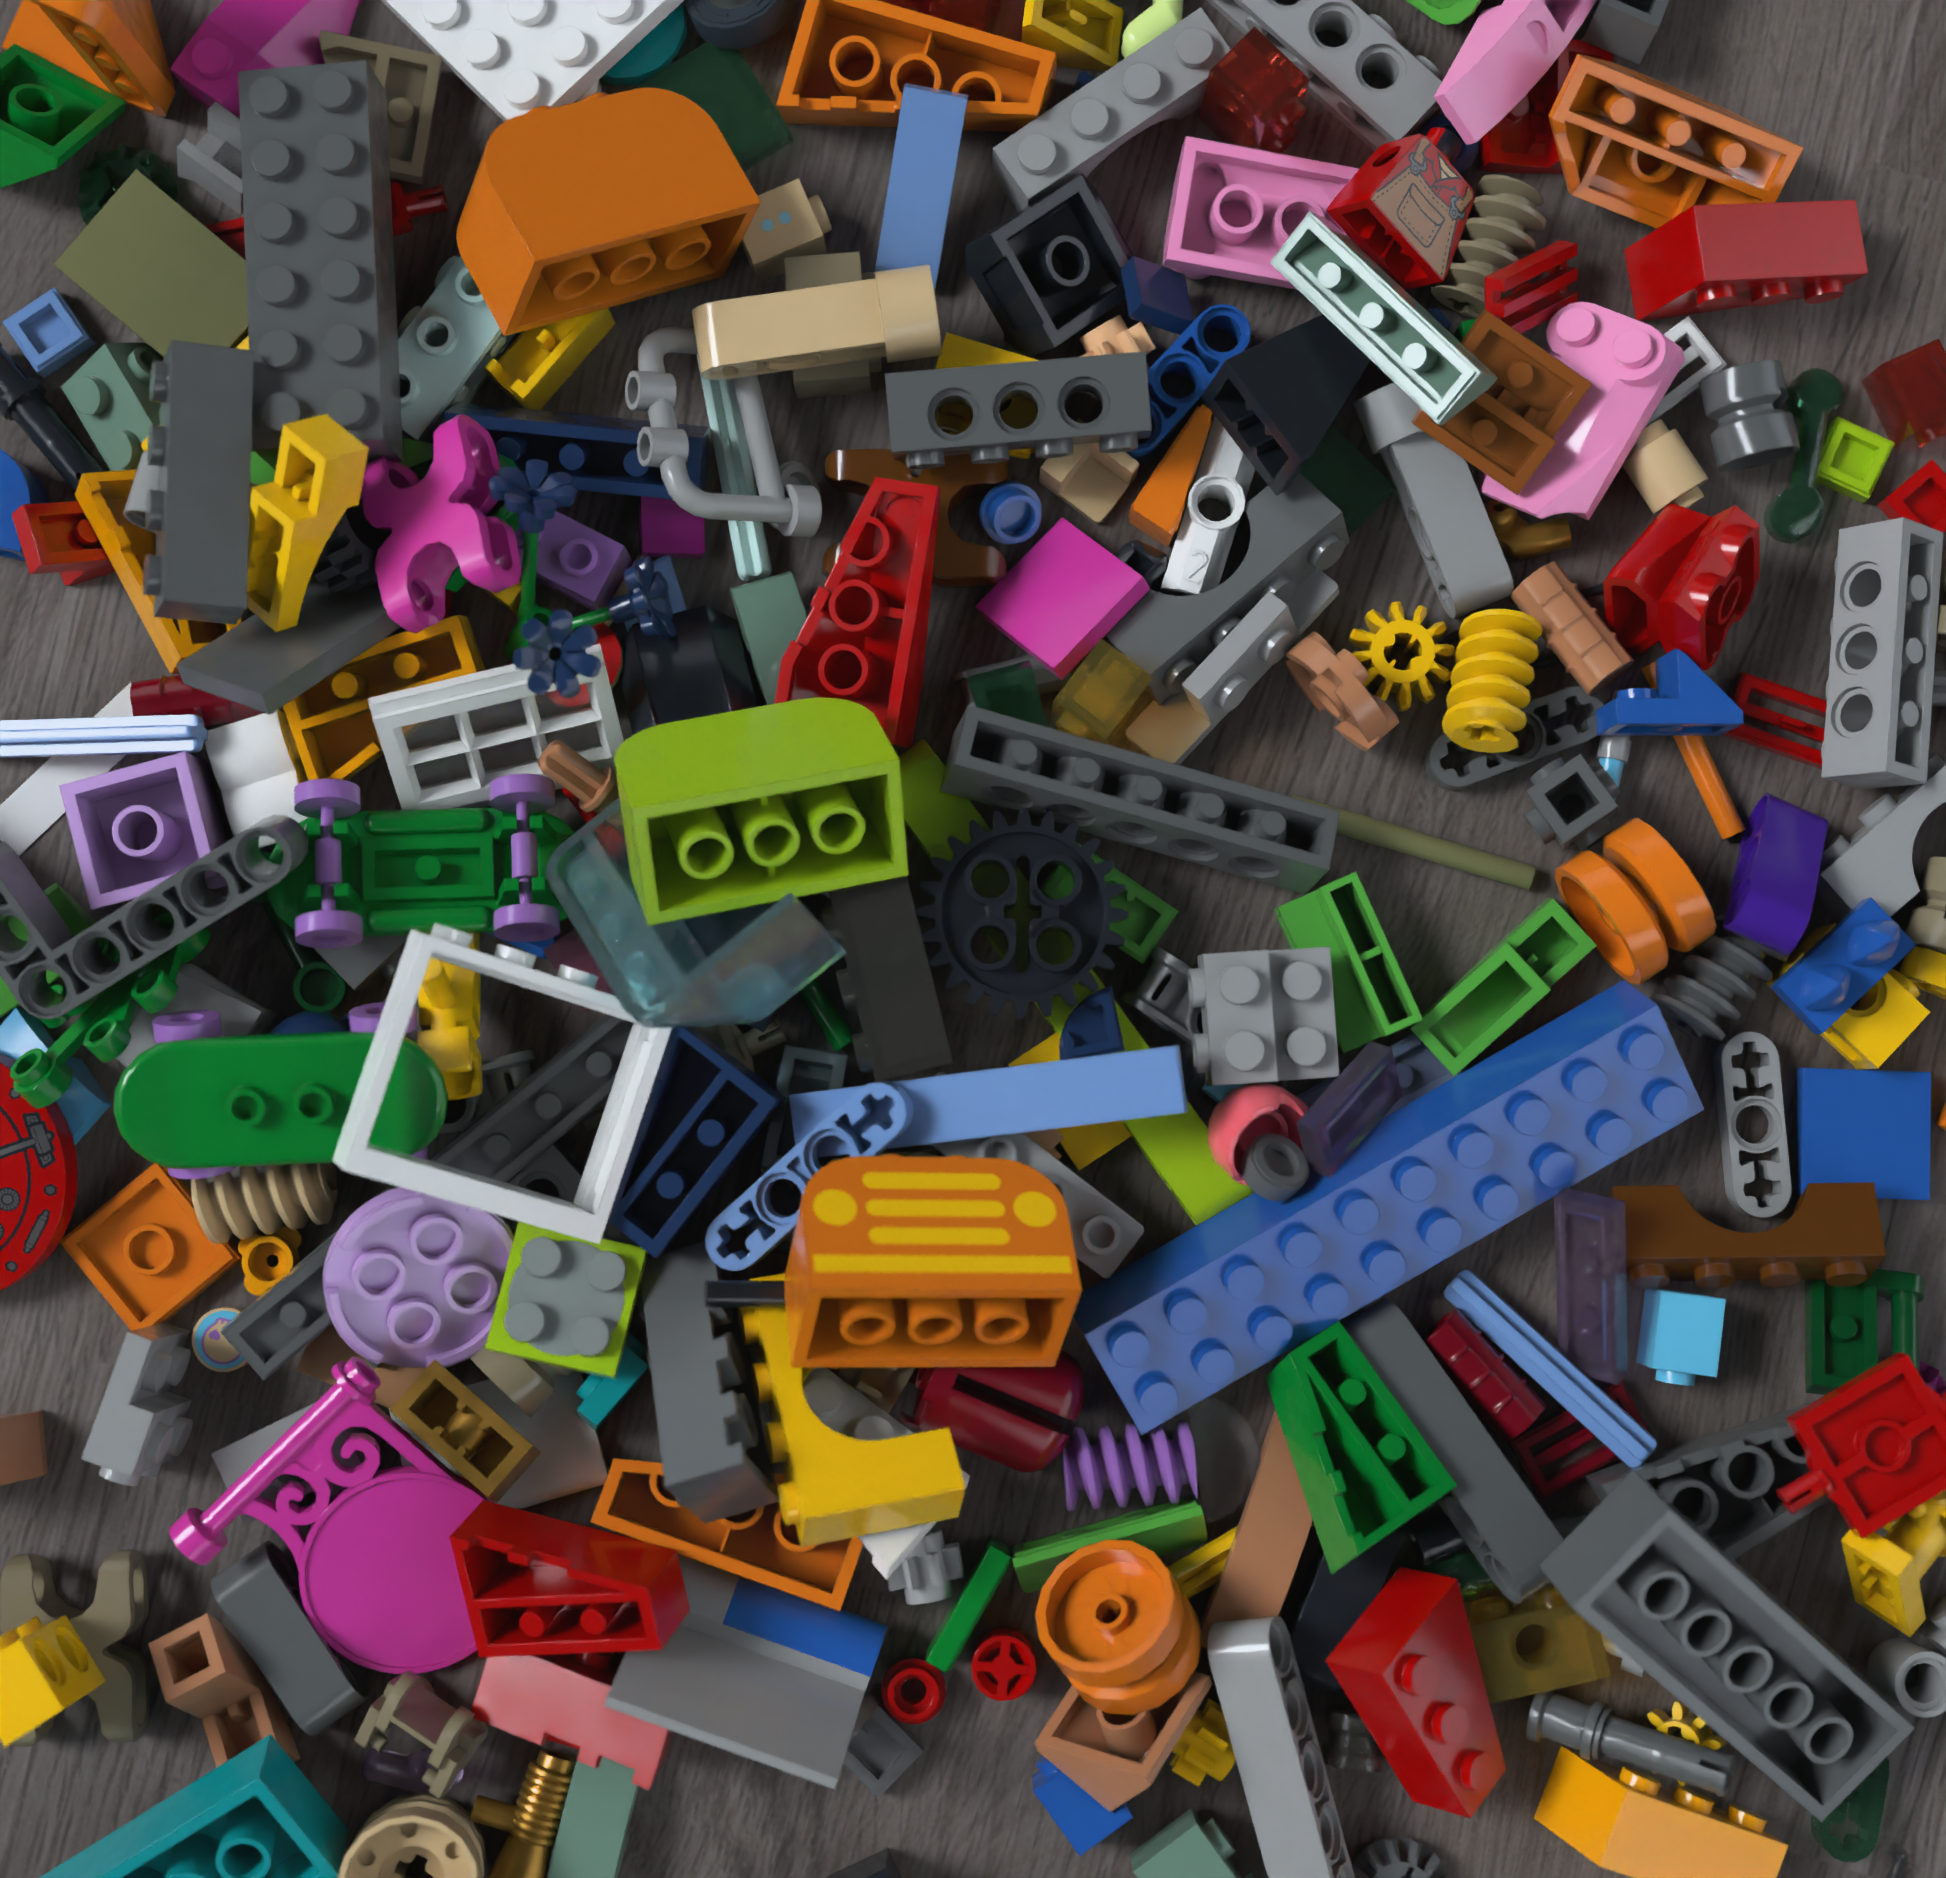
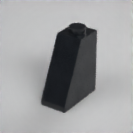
M1322 314L1225 360L1201 398L1273 493L1278 496L1288 489L1310 459L1369 364L1370 359Z

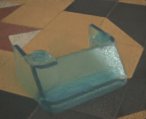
M620 798L558 846L547 863L546 879L620 1004L627 1013L647 1028L750 1024L758 1022L771 1014L846 954L841 944L791 892L709 957L706 956L683 919L648 926L631 880Z

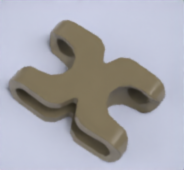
M129 1549L117 1550L106 1558L98 1569V1583L94 1602L88 1609L84 1610L68 1606L57 1595L51 1564L45 1557L37 1554H15L4 1567L1 1578V1632L4 1634L13 1628L16 1629L36 1616L39 1617L45 1626L66 1614L107 1681L87 1694L96 1703L102 1734L113 1742H137L145 1731L149 1720L150 1667L141 1652L122 1644L121 1639L142 1627L148 1616V1581L144 1556L137 1550ZM54 1716L10 1745L14 1747L34 1746L48 1735L54 1725Z

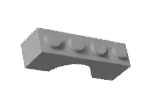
M1200 7L993 147L992 175L1019 212L1081 173L1087 178L1108 155L1146 128L1167 119H1177L1180 121L1229 88L1237 57Z
M1937 752L1928 756L1926 784L1910 785L1895 799L1889 793L1883 795L1859 815L1858 819L1864 826L1847 841L1842 835H1838L1824 845L1815 896L1838 922L1863 899L1872 898L1891 917L1920 892L1913 870V845L1923 821L1934 809L1946 803V754L1942 758Z

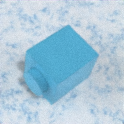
M1660 1288L1645 1289L1637 1363L1656 1369L1655 1380L1666 1383L1695 1386L1696 1374L1717 1377L1726 1299Z

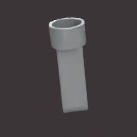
M1394 382L1355 401L1353 406L1372 453H1381L1438 598L1449 617L1455 619L1509 597L1514 591L1512 575L1466 460L1412 424L1411 421L1420 407Z

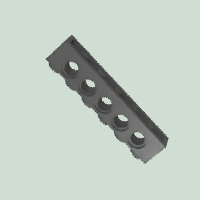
M968 705L953 733L940 787L941 792L1019 813L1021 807H1027L1030 817L1043 820L1048 811L1054 812V824L1068 827L1075 821L1079 823V831L1302 894H1306L1329 871L1340 815L1338 810Z

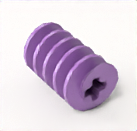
M1178 1420L1176 1422L1171 1440H1168L1164 1428L1160 1424L1148 1431L1146 1441H1142L1134 1423L1125 1425L1120 1443H1116L1109 1426L1101 1425L1094 1445H1090L1082 1427H1075L1069 1446L1064 1447L1062 1450L1065 1500L1068 1512L1075 1511L1080 1492H1086L1094 1510L1101 1509L1106 1490H1112L1120 1508H1127L1132 1488H1138L1146 1506H1153L1157 1488L1160 1486L1164 1487L1172 1505L1179 1504L1184 1485H1190L1197 1499L1195 1446L1192 1431L1186 1420Z

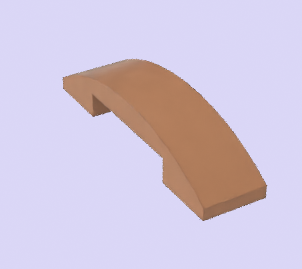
M1276 1409L1274 1410L1258 1456L1261 1461L1219 1581L1212 1587L1200 1622L1203 1638L1201 1646L1207 1649L1209 1630L1212 1624L1216 1622L1279 1615L1313 1522Z

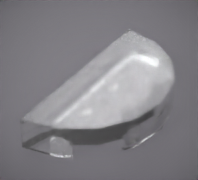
M1208 1396L1187 1409L1189 1426L1195 1446L1197 1479L1205 1524L1229 1517L1236 1511L1235 1508L1248 1497L1259 1467L1260 1454L1251 1426L1233 1406L1212 1396Z

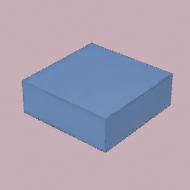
M55 287L3 321V324L30 364L43 378H46L96 344L65 297Z

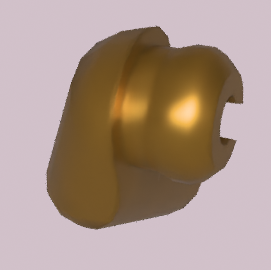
M1491 499L1484 505L1502 551L1511 558L1525 559L1571 547V531L1565 517L1530 525L1517 515V511L1507 504Z

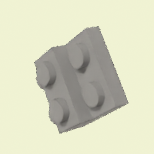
M1330 947L1210 953L1198 956V968L1188 969V993L1191 1008L1201 1007L1203 1033L1193 1034L1192 1049L1195 1072L1206 1073V1083L1208 1086L1340 1077Z
M166 1322L127 1332L81 1460L101 1466L99 1471L101 1477L115 1483L137 1486L141 1476L157 1477L161 1464L170 1461L172 1455L179 1456L183 1451L193 1425L192 1419L186 1418L192 1400L169 1392L170 1385L177 1386L187 1369L191 1351L184 1348L190 1330Z

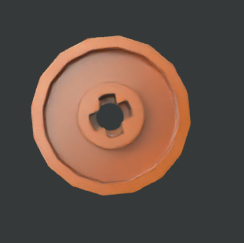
M1630 818L1603 836L1602 856L1590 850L1581 851L1555 869V880L1559 893L1573 919L1597 945L1595 950L1618 975L1631 984L1640 985L1666 967L1668 962L1667 947L1678 952H1689L1715 933L1716 922L1713 910L1694 875L1673 847L1652 826L1639 818Z
M1103 1540L1079 1548L1056 1566L1041 1588L1035 1613L1039 1640L1083 1700L1105 1713L1134 1715L1160 1707L1183 1689L1198 1665L1203 1640L1198 1615L1156 1553L1133 1541Z

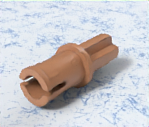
M561 740L552 741L538 759L537 764L541 771L579 798L578 804L580 809L585 812L593 810L624 833L616 771L608 766L599 769Z

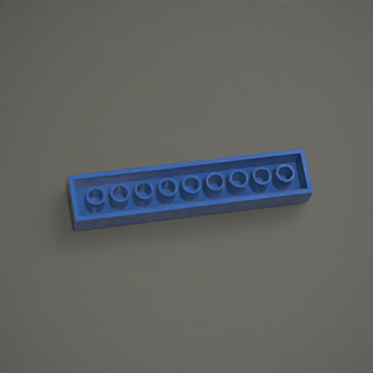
M1622 980L1308 1161V1179L1292 1198L1286 1201H1271L1254 1192L1117 1271L1109 1278H1105L1084 1290L1080 1294L1073 1316L1139 1432L1143 1435L1704 1110V1107L1658 1005L1628 982Z

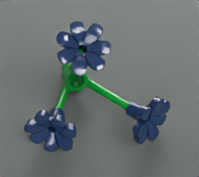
M531 459L526 462V473H522L516 467L505 466L498 470V476L491 477L489 480L491 497L495 500L505 501L507 510L519 513L518 526L524 531L521 599L517 613L518 622L509 632V640L504 645V652L508 659L514 662L517 669L532 670L527 680V686L530 691L537 695H544L553 683L563 698H572L580 692V684L576 676L581 674L592 678L598 675L601 668L600 659L594 655L587 654L585 650L597 641V634L592 626L610 620L619 624L637 618L645 636H659L660 639L675 637L676 629L671 621L673 619L671 604L666 598H661V595L668 591L669 586L659 571L654 572L653 561L646 555L634 562V566L624 571V580L629 589L628 593L608 600L607 607L574 618L566 610L552 612L547 608L538 607L535 602L539 532L544 530L545 520L554 518L556 508L573 505L577 494V487L572 486L574 480L568 473L557 472L547 476L548 463L540 459Z

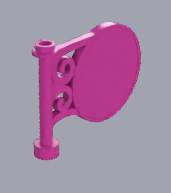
M352 1357L347 1363L339 1361L331 1369L336 1383L205 1512L198 1508H189L169 1528L170 1537L176 1547L187 1558L197 1564L207 1565L227 1546L228 1540L223 1530L239 1514L250 1515L272 1528L291 1550L299 1571L300 1595L307 1616L315 1630L335 1651L356 1664L385 1673L404 1674L410 1670L417 1674L450 1666L475 1652L477 1647L449 1536L483 1500L495 1502L470 1481L454 1474L373 1403L376 1399L375 1390L381 1385V1382L370 1366L357 1357ZM350 1427H366L380 1435L414 1466H397L376 1471L381 1462L380 1446L374 1437L366 1433H353L347 1436L341 1446V1457L347 1459L356 1450L362 1451L366 1457L364 1462L354 1467L342 1465L334 1456L333 1443L335 1438L345 1429ZM290 1474L299 1476L309 1482L316 1492V1500L311 1505L298 1507L291 1502L292 1499L301 1501L304 1497V1486L298 1481H289L281 1486L277 1494L276 1504L259 1495L279 1475ZM330 1482L342 1486L343 1488L330 1498L332 1487ZM311 1524L305 1538L298 1525Z

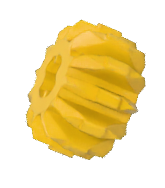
M1397 601L1392 602L1389 607V623L1379 612L1372 609L1365 616L1366 625L1371 632L1363 629H1353L1349 636V641L1354 646L1363 650L1352 653L1366 668L1369 678L1362 685L1365 688H1368L1373 683L1378 686L1379 689L1375 695L1379 696L1384 702L1387 700L1390 692L1395 693L1398 710L1407 711L1411 706V690L1419 700L1427 704L1435 697L1434 689L1429 681L1437 684H1446L1449 681L1451 672L1437 662L1453 658L1455 647L1449 644H1434V641L1445 633L1447 626L1443 621L1434 623L1426 630L1421 625L1427 616L1426 607L1419 605L1412 614L1411 619L1404 620V608L1401 602ZM1394 643L1406 646L1403 653L1406 654L1409 650L1414 653V658L1410 660L1405 670L1393 668L1396 660L1388 663L1385 659Z

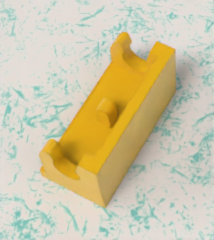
M609 308L522 331L497 361L492 358L484 367L486 376L523 408L541 410L615 325Z

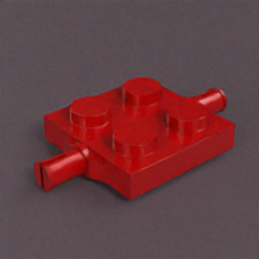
M1901 1352L1894 1354L1785 1418L1805 1451L1807 1467L1810 1471L1776 1490L1779 1499L1784 1500L1782 1504L1791 1515L1796 1514L1798 1510L1820 1497L1826 1496L1836 1504L1853 1535L1863 1539L1946 1490V1391L1939 1395L1926 1385L1908 1354Z

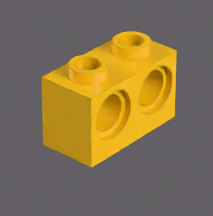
M66 1614L45 1626L39 1617L36 1616L18 1628H13L0 1636V1740L5 1747L107 1682Z

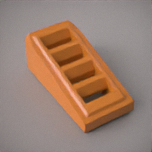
M1203 404L1201 407H1196L1131 505L1128 515L1130 524L1166 547H1169L1170 542L1174 540L1212 423V411Z

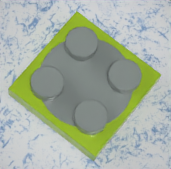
M518 1221L485 1349L493 1353L616 1380L648 1252L640 1246L601 1238L600 1244Z

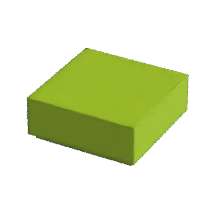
M1837 416L1831 421L1806 478L1863 504L1870 498L1895 442Z

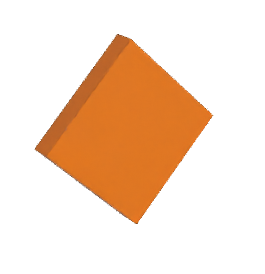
M156 1163L151 1165L60 1241L62 1246L131 1331L166 1323L242 1260V1255L231 1239L226 1243L214 1244L207 1238L195 1214L190 1188L182 1179L170 1176L168 1167Z

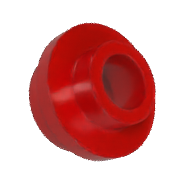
M903 1658L894 1663L887 1670L883 1678L881 1687L882 1701L890 1715L900 1722L906 1724L927 1722L938 1714L944 1704L946 1696L944 1677L937 1667L926 1662L924 1658ZM911 1678L921 1680L926 1686L924 1696L917 1700L905 1697L901 1687L906 1680Z

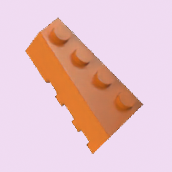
M806 0L776 107L785 124L897 128L904 85L909 83L969 95L963 130L1017 132L1046 112L1057 75L1056 52L878 0Z
M613 1459L591 1519V1523L651 1544L675 1549L678 1554L838 1611L841 1610L863 1546L858 1537L801 1547L796 1523L785 1525L780 1502L704 1524L686 1506L680 1507L674 1495L665 1488L662 1463L651 1461ZM774 1473L778 1489L779 1484L786 1483L785 1475Z

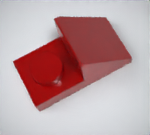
M78 501L22 504L11 514L30 574L60 572L64 585L69 586L116 572Z

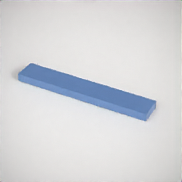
M1179 1045L893 1081L908 1092L913 1101L914 1114L907 1130L887 1149L1185 1113L1188 1109ZM865 1085L789 1095L795 1146L852 1094ZM872 1096L869 1102L874 1110L861 1124L852 1126L848 1116L843 1120L845 1125L851 1127L860 1135L866 1150L872 1144L861 1136L863 1133L878 1123L886 1122L890 1126L894 1123L889 1112L895 1104L890 1097L877 1100ZM833 1135L823 1138L817 1149V1158L850 1154L846 1143L841 1138Z

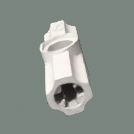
M1214 416L1192 489L1187 498L1184 514L1159 590L1163 594L1173 596L1195 595L1211 590L1220 584L1237 526L1244 512L1245 501L1255 468L1216 416ZM1207 498L1218 499L1228 507L1230 516L1225 520L1210 521L1199 512L1197 504Z

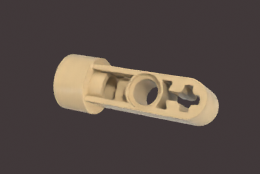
M929 264L875 272L874 279L713 301L699 305L692 310L701 377L710 380L733 379L886 357L887 363L942 356L938 313Z

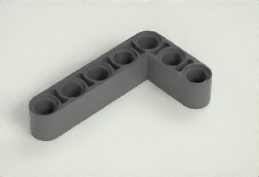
M272 815L264 818L75 936L17 853L7 843L0 840V977L19 1004L30 1015L40 1019L60 1017L285 878L302 864L306 858L308 838L305 837V830L296 820L287 816ZM260 836H268L280 844L283 850L282 864H274L262 856L259 850ZM206 870H214L226 879L229 886L228 897H220L208 889L205 882ZM153 904H160L171 912L174 918V930L162 928L155 922L152 916ZM9 915L19 918L25 924L28 930V941L17 938L11 932L8 925ZM100 937L111 940L118 947L120 963L108 960L101 953L99 948ZM47 970L53 971L63 978L67 986L66 995L56 993L49 986L46 980Z

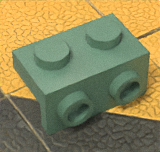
M146 342L105 343L61 386L110 471L137 469L144 452L141 445L149 436L150 426H158L160 424L161 402L150 401L149 388L153 361L163 362V360Z

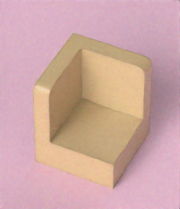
M1080 418L1076 421L1077 423H1086ZM1099 443L1073 445V455L1047 458L1040 467L1039 483L1096 525L1101 524L1134 482L1140 465L1138 461L1126 452L1101 453Z

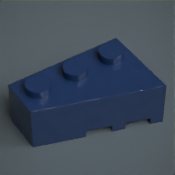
M675 1019L608 1221L654 1258L667 1252L782 1105L786 1097L688 1020Z

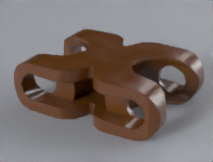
M888 449L838 450L826 457L824 475L830 485L839 492L866 496L875 477L934 485L941 488L932 583L938 587L946 588L990 587L1006 579L1007 563L1002 553L992 546H981L962 541L950 529L949 519L952 510L964 499L985 496L996 485L1008 481L1009 464L1007 461L974 464L971 463L970 454L945 456V466L923 469L920 476L915 478L910 470L907 469L905 459L894 460L891 450ZM834 543L827 548L823 555L822 574L826 578H828L841 553V543Z

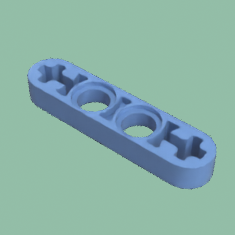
M880 1081L868 1083L852 1094L713 1220L707 1229L705 1237L706 1251L711 1260L720 1268L729 1271L744 1270L762 1261L795 1231L799 1213L798 1209L792 1216H785L774 1210L769 1197L773 1184L783 1178L791 1180L798 1186L802 1196L808 1181L822 1168L817 1159L818 1145L823 1138L830 1135L839 1137L846 1143L849 1148L850 1157L879 1156L907 1130L912 1122L914 1114L913 1101L908 1092L897 1083ZM872 1096L877 1100L890 1097L895 1104L889 1112L894 1123L892 1126L886 1122L878 1123L863 1133L861 1136L872 1144L866 1150L860 1135L851 1127L845 1125L843 1120L848 1116L852 1126L861 1124L874 1110L869 1102ZM751 1203L753 1204V1207L756 1212L749 1209L748 1206ZM759 1216L767 1225L775 1229L773 1235H771L767 1225L754 1231L745 1241V1245L750 1251L748 1254L743 1250L731 1253L726 1247V1244L732 1238L727 1230L728 1226L736 1230L747 1226Z

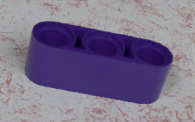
M1769 793L1761 797L1746 823V830L1742 834L1723 927L1784 956L1793 951L1805 932L1812 913L1828 824L1825 818Z

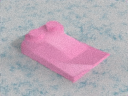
M1186 136L1182 145L1173 186L1164 241L1163 266L1185 274L1187 279H1204L1214 275L1296 289L1269 262L1309 211L1330 220L1349 237L1326 210L1359 168Z
M1577 302L1559 309L1550 319L1546 329L1547 346L1544 350L1589 380L1592 385L1553 437L1557 442L1518 496L1477 468L1479 473V493L1540 519L1561 513H1572L1586 520L1591 518L1638 440L1642 430L1647 425L1685 362L1682 348L1651 325L1594 303Z

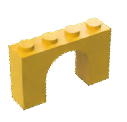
M785 1273L749 1279V1281H784ZM738 1307V1322L743 1344H754L758 1363L751 1364L754 1395L757 1403L768 1402L772 1422L765 1423L764 1426L768 1456L771 1463L782 1462L786 1483L779 1484L778 1486L782 1517L785 1525L796 1523L801 1547L957 1518L959 1516L966 1488L949 1427L883 1440H858L833 1431L813 1413L803 1392L802 1386L805 1380L816 1367L791 1368L786 1307Z

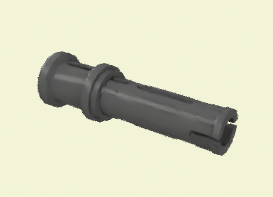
M1542 1683L1539 1686L1530 1708L1526 1730L1528 1740L1540 1743L1545 1738L1580 1750L1581 1758L1592 1762L1594 1759L1601 1760L1603 1755L1717 1793L1718 1796L1724 1798L1729 1791L1730 1783L1726 1782L1727 1777L1733 1779L1736 1755L1725 1754L1614 1717V1710L1609 1708L1608 1704L1596 1701L1591 1706L1556 1694L1555 1687L1546 1683Z

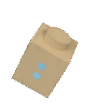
M798 178L758 195L761 204L741 241L758 284L785 273L784 257L827 254L823 234L831 231L832 227L818 194L807 198Z

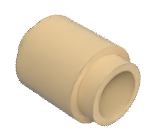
M1662 419L1645 427L1622 467L1654 515L1659 513L1668 504L1689 508L1705 496L1699 486L1709 478L1676 428L1669 431Z

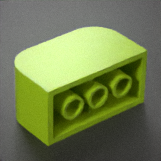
M805 698L660 724L632 735L618 747L615 753L614 762L630 875L648 926L908 876L900 759L874 713L858 703L837 698Z

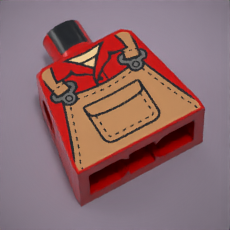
M1441 127L1431 128L1426 136L1419 133L1385 143L1377 148L1326 210L1358 247L1404 290L1444 281L1475 200L1472 187L1453 167V163L1462 148L1461 141L1453 132Z

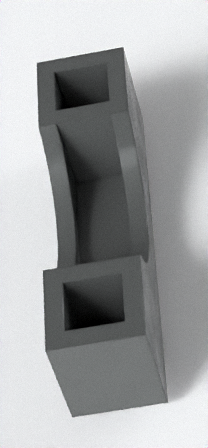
M1300 472L1284 493L1276 496L1270 487L1266 486L1245 504V511L1251 530L1249 548L1239 568L1226 581L1211 590L1189 596L1167 595L1150 589L1103 637L1111 657L1158 705L1170 695L1179 694L1184 691L1181 684L1268 591L1287 604L1294 596L1297 587L1316 570L1323 571L1331 567L1340 558L1345 546L1350 543L1342 511Z

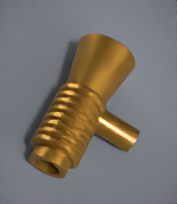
M541 1749L538 1759L529 1762V1770L526 1771V1779L523 1780V1788L520 1789V1797L516 1801L517 1806L477 1794L469 1820L510 1833L486 1878L548 1877L552 1846H555L577 1759L558 1751Z

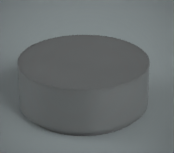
M1266 1133L1258 1136L1244 1151L1240 1159L1241 1174L1247 1185L1259 1196L1271 1201H1286L1292 1198L1305 1184L1309 1176V1164L1303 1151L1292 1140L1275 1133Z

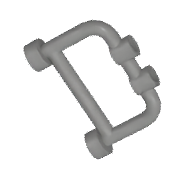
M674 326L658 328L647 335L638 350L639 371H631L625 385V399L630 410L648 411L651 427H643L638 435L637 456L640 464L646 467H660L662 480L670 497L679 507L694 516L711 520L777 523L779 531L784 536H814L820 526L822 516L820 494L811 485L786 484L783 486L758 375L733 378L759 496L704 492L693 484L686 468L689 453L688 436L685 430L678 429L673 408L677 394L676 381L671 373L665 372L663 357L665 354L672 352L698 354L694 328Z

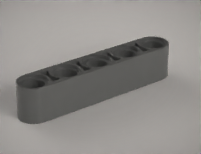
M1383 1298L1344 1323L1342 1326L1457 1484L1455 1488L1437 1500L1438 1504L1497 1588L1512 1602L1522 1603L1551 1582L1539 1566L1564 1539L1398 1306L1392 1301Z

